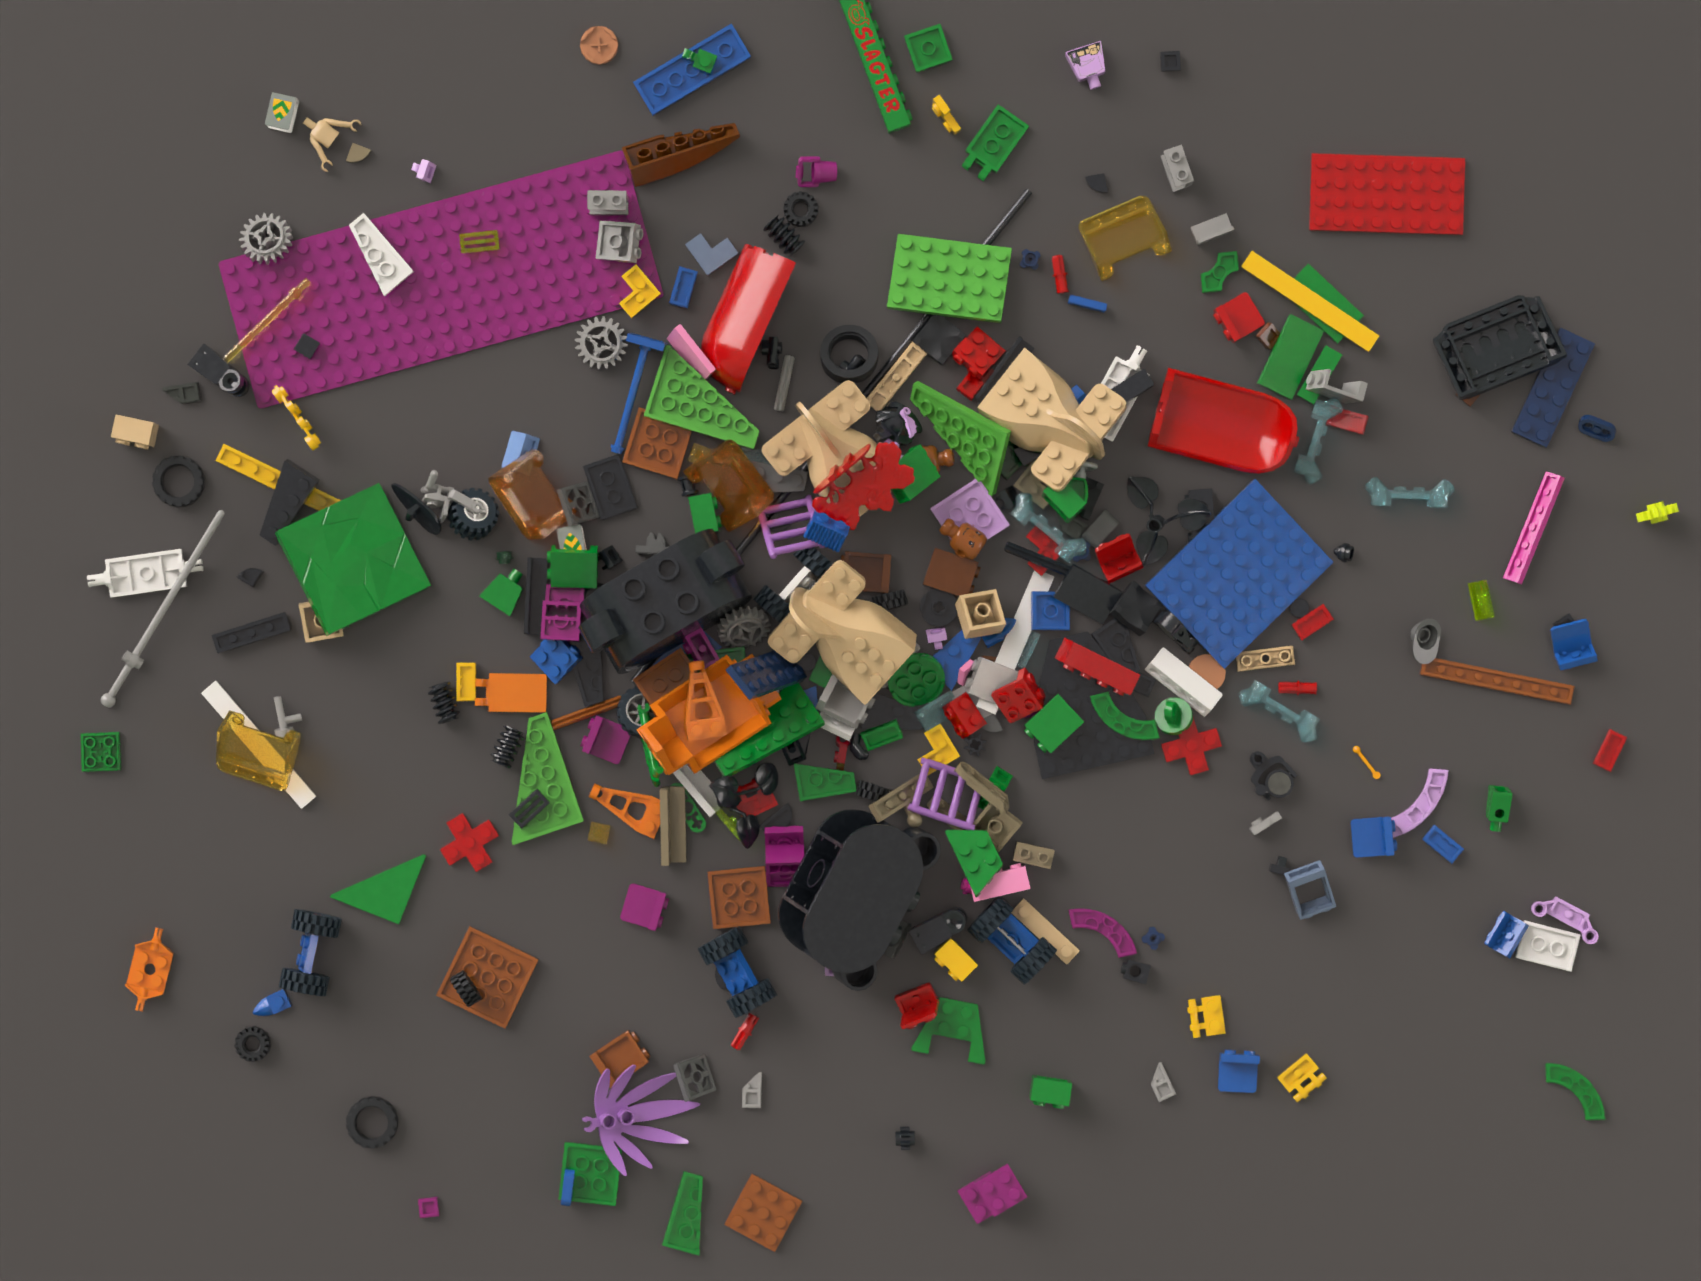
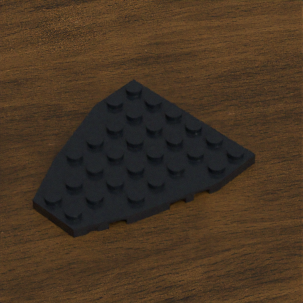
M1089 632L1050 640L1039 682V688L1043 689L1046 696L1043 707L1056 694H1059L1084 723L1052 753L1048 751L1044 753L1037 745L1039 741L1034 737V746L1042 779L1155 754L1152 740L1129 738L1107 726L1098 716L1090 699L1092 695L1109 692L1113 703L1123 714L1136 720L1147 721L1146 715L1133 694L1131 696L1126 693L1124 696L1113 692L1114 687L1108 685L1105 688L1096 683L1098 679L1091 677L1089 680L1080 675L1081 671L1074 669L1072 672L1063 667V662L1055 659L1064 638L1108 659Z

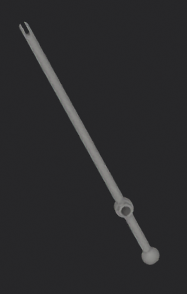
M223 510L217 512L134 651L131 653L127 650L121 659L126 662L124 668L109 693H105L101 697V704L110 708L115 705V696L133 667L139 669L143 664L144 659L140 658V654L225 515Z

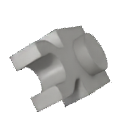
M1277 811L1263 820L1260 817L1251 823L1252 827L1249 830L1253 835H1256L1271 824L1282 819Z

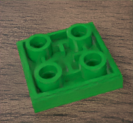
M120 732L81 733L82 772L121 770Z

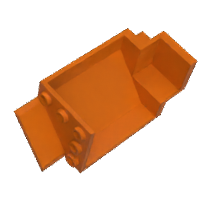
M751 654L742 661L754 658V655ZM725 655L707 667L705 672L724 715L727 735L688 741L685 715L689 680L649 705L655 718L636 730L646 742L654 758L663 767L665 775L672 774L686 764L695 774L770 725L771 721L768 716L771 714L768 708L781 700L779 693L774 691L749 700L726 671L730 665L736 664L737 661L735 659L731 660L728 655ZM704 683L695 684V698L707 696ZM699 702L696 705L695 717L697 719L710 718L712 716V710L707 702Z

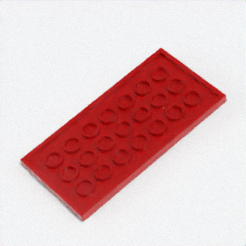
M1312 153L1309 231L1463 235L1465 158Z

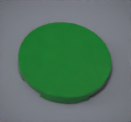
M912 653L888 680V687L893 698L905 706L914 707L926 703L929 704L938 698L943 691L945 673L940 662L933 656L925 653Z

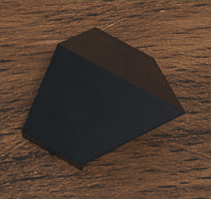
M811 733L782 748L789 766L807 759L806 753Z

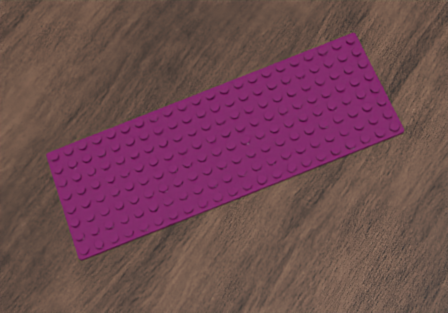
M621 150L371 219L370 221L414 271L386 296L383 295L349 226L291 241L292 246H286L289 253L282 252L284 258L281 259L277 256L276 263L270 259L269 265L266 264L265 260H263L261 265L257 259L252 262L250 257H246L245 254L219 262V269L257 406L260 409L281 404L272 393L276 385L284 387L288 393L286 398L289 401L623 309L619 303L631 294L633 290L621 276L635 264L661 293L656 299H660L664 295L630 171ZM588 190L627 191L628 215H590V210L587 208ZM600 221L627 222L641 225L643 238L639 240L641 257L637 259V263L596 259ZM303 333L321 343L311 360L294 350Z

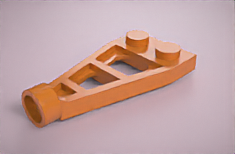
M704 660L689 662L690 673L685 715L688 741L727 735L724 715L705 672ZM696 683L705 684L706 697L695 698L694 686ZM699 702H707L712 710L710 718L697 719L695 717V708Z
M596 783L594 784L589 798L600 802L635 831L650 838H655L660 826V799L644 794L604 788ZM600 790H601V791H602V796H601V797H597L598 794H599V792H600ZM617 795L626 798L627 801L622 810L611 805L610 800L612 796ZM632 802L646 805V811L642 819L636 820L629 815L628 807Z

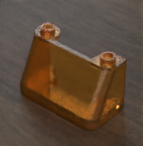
M730 439L721 443L683 471L693 483L703 480L714 496H716L725 509L720 518L728 532L758 517L774 500L771 488L738 444Z
M536 449L525 453L488 478L489 484L521 533L529 540L545 539L567 521L557 492L540 468L544 463L543 455ZM575 508L571 509L573 514L577 512Z

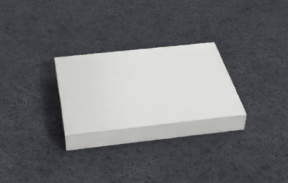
M1524 920V923L1528 924L1529 927L1517 946L1515 958L1572 972L1581 935Z

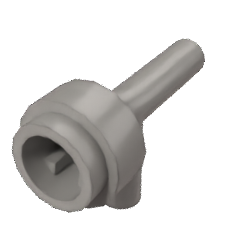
M281 696L274 697L280 728L274 730L275 736L279 742L291 740L295 734L293 726L287 727V724L302 721L301 714L285 716Z

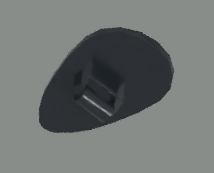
M396 483L391 485L394 493L407 509L405 519L412 521L415 518L429 533L438 535L441 532V524L435 513L406 488Z

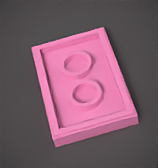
M679 324L667 337V340L677 353L707 380L716 368L682 325Z

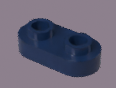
M1584 415L1579 420L1578 428L1583 434L1604 442L1612 441L1615 438L1616 427L1612 423L1592 415Z

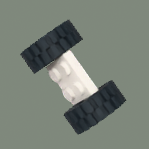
M814 547L793 553L794 557L804 567L779 594L781 598L767 585L753 598L779 623L790 613L788 604L790 603L792 592L797 587L810 590L815 585V581L818 578L820 579L832 566V563Z

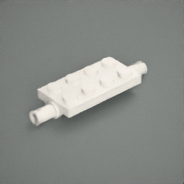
M1137 345L1131 358L1127 361L1116 356L1101 384L1112 389L1141 371L1139 365L1147 350L1143 348L1140 355H1138L1142 347ZM1137 397L1126 403V410L1104 438L1111 442L1114 441Z
M182 549L105 559L106 571L101 574L87 575V580H95L88 582V586H108L110 598L169 590L173 587L188 561L183 559ZM202 559L197 560L195 565L203 564ZM194 565L191 572L203 571L204 568L203 566L195 567ZM185 580V582L183 583V585H182L181 588L187 587V581H186V580Z

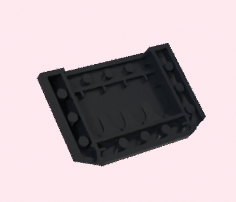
M1517 295L1446 324L1440 334L1433 339L1435 348L1459 400L1470 399L1554 365L1567 357L1540 296L1532 298Z

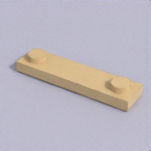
M913 341L866 398L870 403V407L875 411L882 410L927 355Z
M1024 898L1011 912L1039 939L1044 937L1057 949L1055 954L1065 964H1068L1080 951Z

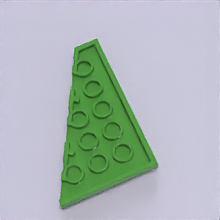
M666 345L644 417L754 450L760 431L671 346Z
M919 381L915 382L910 397L912 403L919 408L924 417L927 416L935 425L933 428L947 442L951 450L955 449L962 458L960 461L973 473L978 482L981 481L989 491L988 494L990 496L996 494L1011 431Z
M548 712L531 717L528 720L517 806L536 789L550 803L522 829L514 821L513 845L584 821ZM535 795L525 806H523L516 813L515 816L518 817L534 801H536L539 798V796ZM541 800L532 810H530L520 820V822L523 823L544 802Z

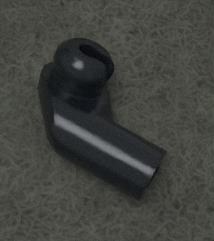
M853 733L850 751L856 759L866 760L869 753L860 745L861 734Z

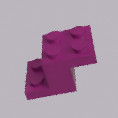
M546 584V597L542 606L541 640L580 641L578 627L583 623L584 614L579 606L585 598V588L551 587V584Z
M803 826L765 827L767 887H788L804 857Z
M1008 1163L992 1173L991 1171L987 1172L957 1190L977 1224L992 1215L994 1217L1027 1198L1026 1193Z

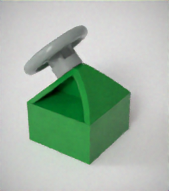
M1085 461L1062 491L1056 492L1047 487L1042 493V497L1067 524L1086 506L1088 485L1085 480V471L1096 470L1098 468L1096 463Z

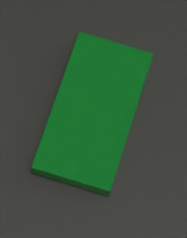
M1307 264L1294 278L1358 322L1364 316L1310 264ZM1295 304L1337 344L1344 338L1342 334Z
M1289 314L1257 384L1292 400L1324 330Z

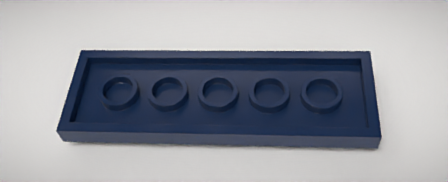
M1559 328L1557 335L1567 357L1539 371L1511 431L1544 448H1547L1595 346V343L1563 328Z
M776 651L730 665L726 669L727 673L749 700L803 682L807 678L800 665L787 661Z

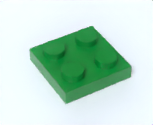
M941 24L904 36L916 73L953 60Z

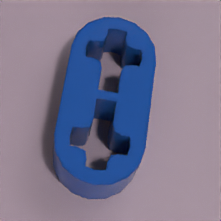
M565 1169L561 1197L562 1206H571L575 1170Z

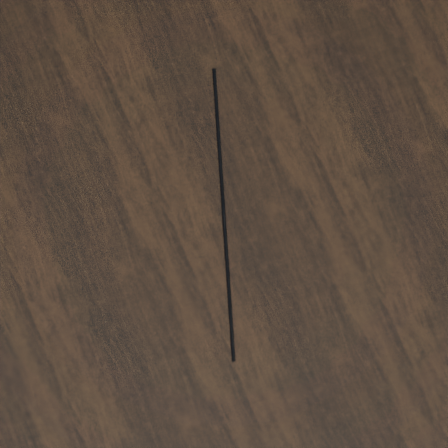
M1026 189L982 244L991 245L1031 196V191ZM925 314L864 389L862 394L866 398L912 343L913 339L933 316L932 314ZM807 461L800 470L808 471ZM781 492L772 505L783 503L791 492ZM774 513L766 515L767 521L773 516ZM760 521L756 523L736 548L739 556L761 531ZM657 659L640 667L630 681L633 682L635 677L648 670Z

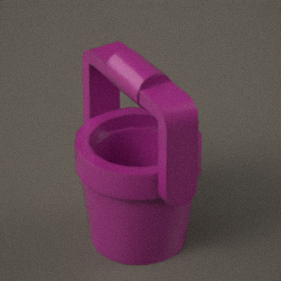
M818 156L800 157L796 166L795 176L798 186L818 187L819 183L836 181V162L822 161ZM803 162H812V181H802Z

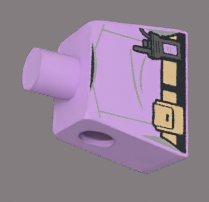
M1101 41L1067 51L1065 57L1079 82L1087 80L1090 90L1101 87L1098 76L1105 74Z

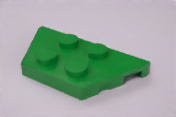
M946 830L945 834L975 897H978L983 888L992 881L993 876L1003 867L997 850L987 831Z

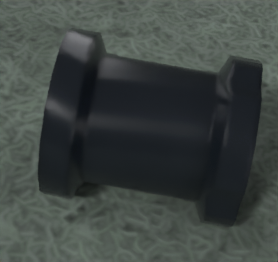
M694 474L678 478L683 491L682 497L699 493L694 484Z

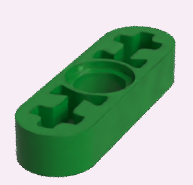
M673 783L671 786L683 785L681 783ZM685 788V795L688 797L686 802H690L693 805L692 812L686 813V823L693 832H702L706 827V820ZM697 811L698 815L695 817L698 821H703L701 824L702 828H694L692 826L694 824L693 819L688 820L687 816H691Z

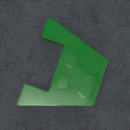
M939 997L937 1016H935L934 1020L925 1023L911 1051L928 1054L931 1037L935 1034L971 1041L968 1062L985 1065L978 1004Z

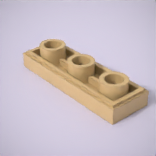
M1293 646L1241 652L1236 657L1237 672L1295 665ZM1263 655L1268 656L1269 660L1267 662L1262 660Z

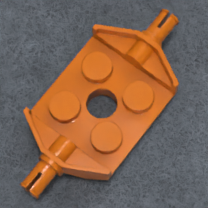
M155 927L154 936L151 941L135 944V951L125 986L137 996L138 1001L135 1009L137 1011L143 1012L145 1001L148 998L164 994L174 953L162 943L161 936L164 929ZM147 964L155 966L154 974L149 975L146 973L145 967Z

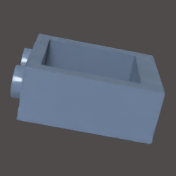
M1320 860L1284 873L1295 910L1300 920L1310 918L1321 912H1327L1336 907L1326 871ZM1321 878L1326 895L1300 905L1294 887Z

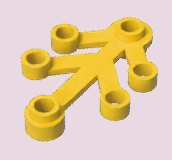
M274 386L275 389L272 390L275 398L279 403H285V406L293 414L298 425L308 435L304 438L312 451L318 448L321 441L315 433L311 435L309 432L313 427L307 419L304 420L302 416H299L302 411L296 403L293 404L291 400L289 401L286 398L288 393L283 386Z

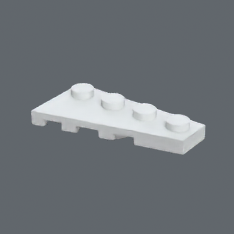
M364 213L349 225L384 296L414 272Z

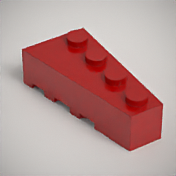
M1064 638L1055 656V659L1064 663V668L1072 672L1074 669L1081 671V676L1089 680L1091 677L1098 679L1097 684L1105 688L1110 685L1114 687L1113 692L1122 696L1125 693L1131 696L1140 677V674L1067 638Z

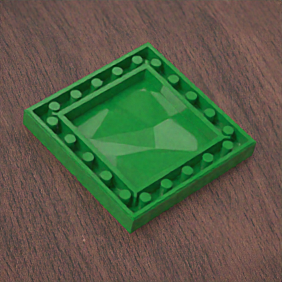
M380 483L275 532L326 636L431 586Z

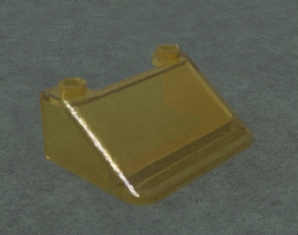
M1146 196L1133 198L1086 218L1079 224V231L1101 281L1113 275V263L1152 247L1157 255L1172 252L1167 232L1150 199Z
M229 710L217 730L216 765L218 769L277 790H286L291 779L301 741V733L289 730L284 735V738L244 726V715Z

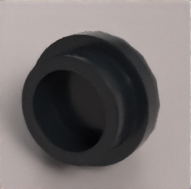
M1343 543L1333 550L1334 554L1342 562L1353 559L1354 547L1348 543Z

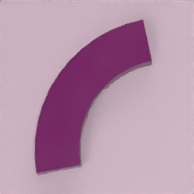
M1079 908L1068 910L1072 929L1088 928L1103 934L1114 946L1118 958L1137 954L1133 940L1128 932L1112 917L1092 909Z

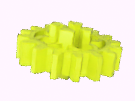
M1662 501L1647 505L1648 511L1636 513L1638 522L1650 519L1651 524L1668 520V514L1679 512L1677 503L1664 506Z

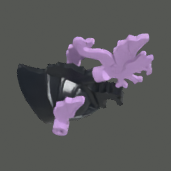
M891 401L883 410L876 411V424L878 427L873 437L878 443L883 441L888 444L894 442L898 447L907 446L912 443L915 433L923 431L915 414L901 403ZM886 408H897L896 412L888 411Z

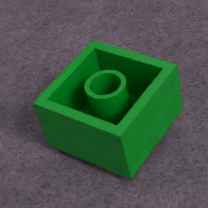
M711 493L688 497L695 533L707 529H713L715 533H718L722 523L720 515L716 516L715 509H719L716 496L712 497Z
M1032 1075L1029 1098L1033 1101L1034 1105L1045 1106V1103H1050L1054 1108L1064 1109V1106H1069L1072 1082L1071 1080Z

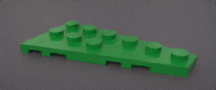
M799 683L784 688L779 693L781 700L768 708L771 714L768 716L771 721L770 725L715 761L723 776H732L825 725V721Z

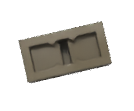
M1016 841L1012 860L1051 869L1055 850Z

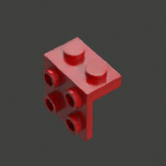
M1246 292L1213 310L1215 313L1213 314L1214 319L1218 325L1221 324L1223 326V334L1232 343L1262 327L1265 323L1249 294Z
M1130 534L1119 535L1114 540L1102 543L1095 549L1099 565L1109 584L1144 568L1134 548Z
M1026 668L1019 670L1017 680L993 691L991 695L1010 723L1042 709L1044 705L1045 693L1042 688L1037 686L1033 674L1029 673Z
M930 982L898 994L894 998L902 1013L900 1024L902 1029L915 1028L919 1023L924 1021L930 1022L937 1016L939 1000Z

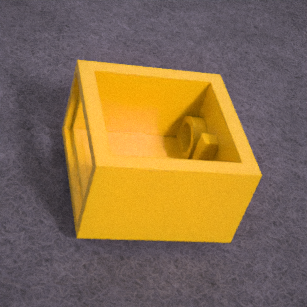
M952 938L946 940L934 952L936 955L934 960L942 968L946 966L949 969L948 974L955 981L959 979L962 982L978 966Z

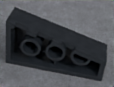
M289 459L285 460L260 532L261 537L275 546L279 544L275 532L292 524L320 481Z

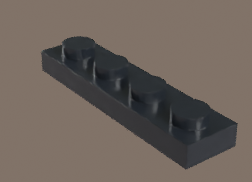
M286 612L214 634L212 638L216 651L219 654L291 631Z

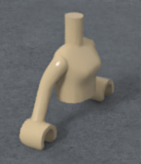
M308 117L305 119L303 124L312 129L310 142L322 161L321 169L324 172H328L323 167L324 163H329L331 166L333 164L327 160L319 143L328 149L340 133L330 125L350 128L352 131L357 132L352 127V124L356 122L361 125L359 120L346 122L324 118L315 123Z

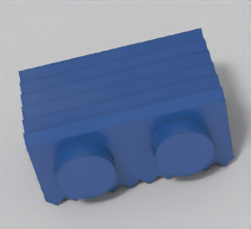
M814 511L803 537L839 552L848 535L850 526L841 520L836 521L830 518L825 513Z

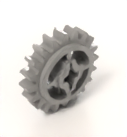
M263 213L262 218L256 215V221L249 219L250 225H243L246 231H240L243 237L239 239L242 244L240 247L242 251H245V256L250 257L252 262L257 259L261 265L263 260H265L266 264L269 265L270 259H272L276 263L277 256L281 259L284 258L282 252L289 253L286 246H292L290 241L293 239L290 233L292 230L286 220L282 221L281 216H277L275 219L273 213L270 214L269 218L265 213ZM273 228L280 231V237L274 234ZM252 240L258 243L259 250L252 246Z
M603 316L601 322H599L598 318L595 317L594 323L588 319L589 326L581 325L584 331H577L581 338L575 339V342L580 343L575 349L582 350L578 356H585L583 363L591 361V368L596 363L598 370H600L602 364H604L606 369H608V363L616 366L615 359L622 361L619 354L626 355L622 348L628 347V344L623 343L627 336H621L625 330H618L619 323L612 325V318L606 322V318ZM604 328L598 335L589 334L594 329ZM610 331L617 338V346L609 341ZM602 338H604V342L608 346L602 345L601 348H599V345L595 340L601 341ZM586 340L594 345L592 355L586 348ZM604 351L613 352L606 358H599L600 354Z
M749 606L746 609L739 607L737 611L733 609L731 614L726 613V619L721 618V624L717 625V632L721 643L724 642L725 646L730 645L731 648L744 646L746 649H748L749 645L756 646L757 641L762 642L761 637H767L766 632L770 631L769 626H771L767 613H764L763 609L757 610V607L750 609Z

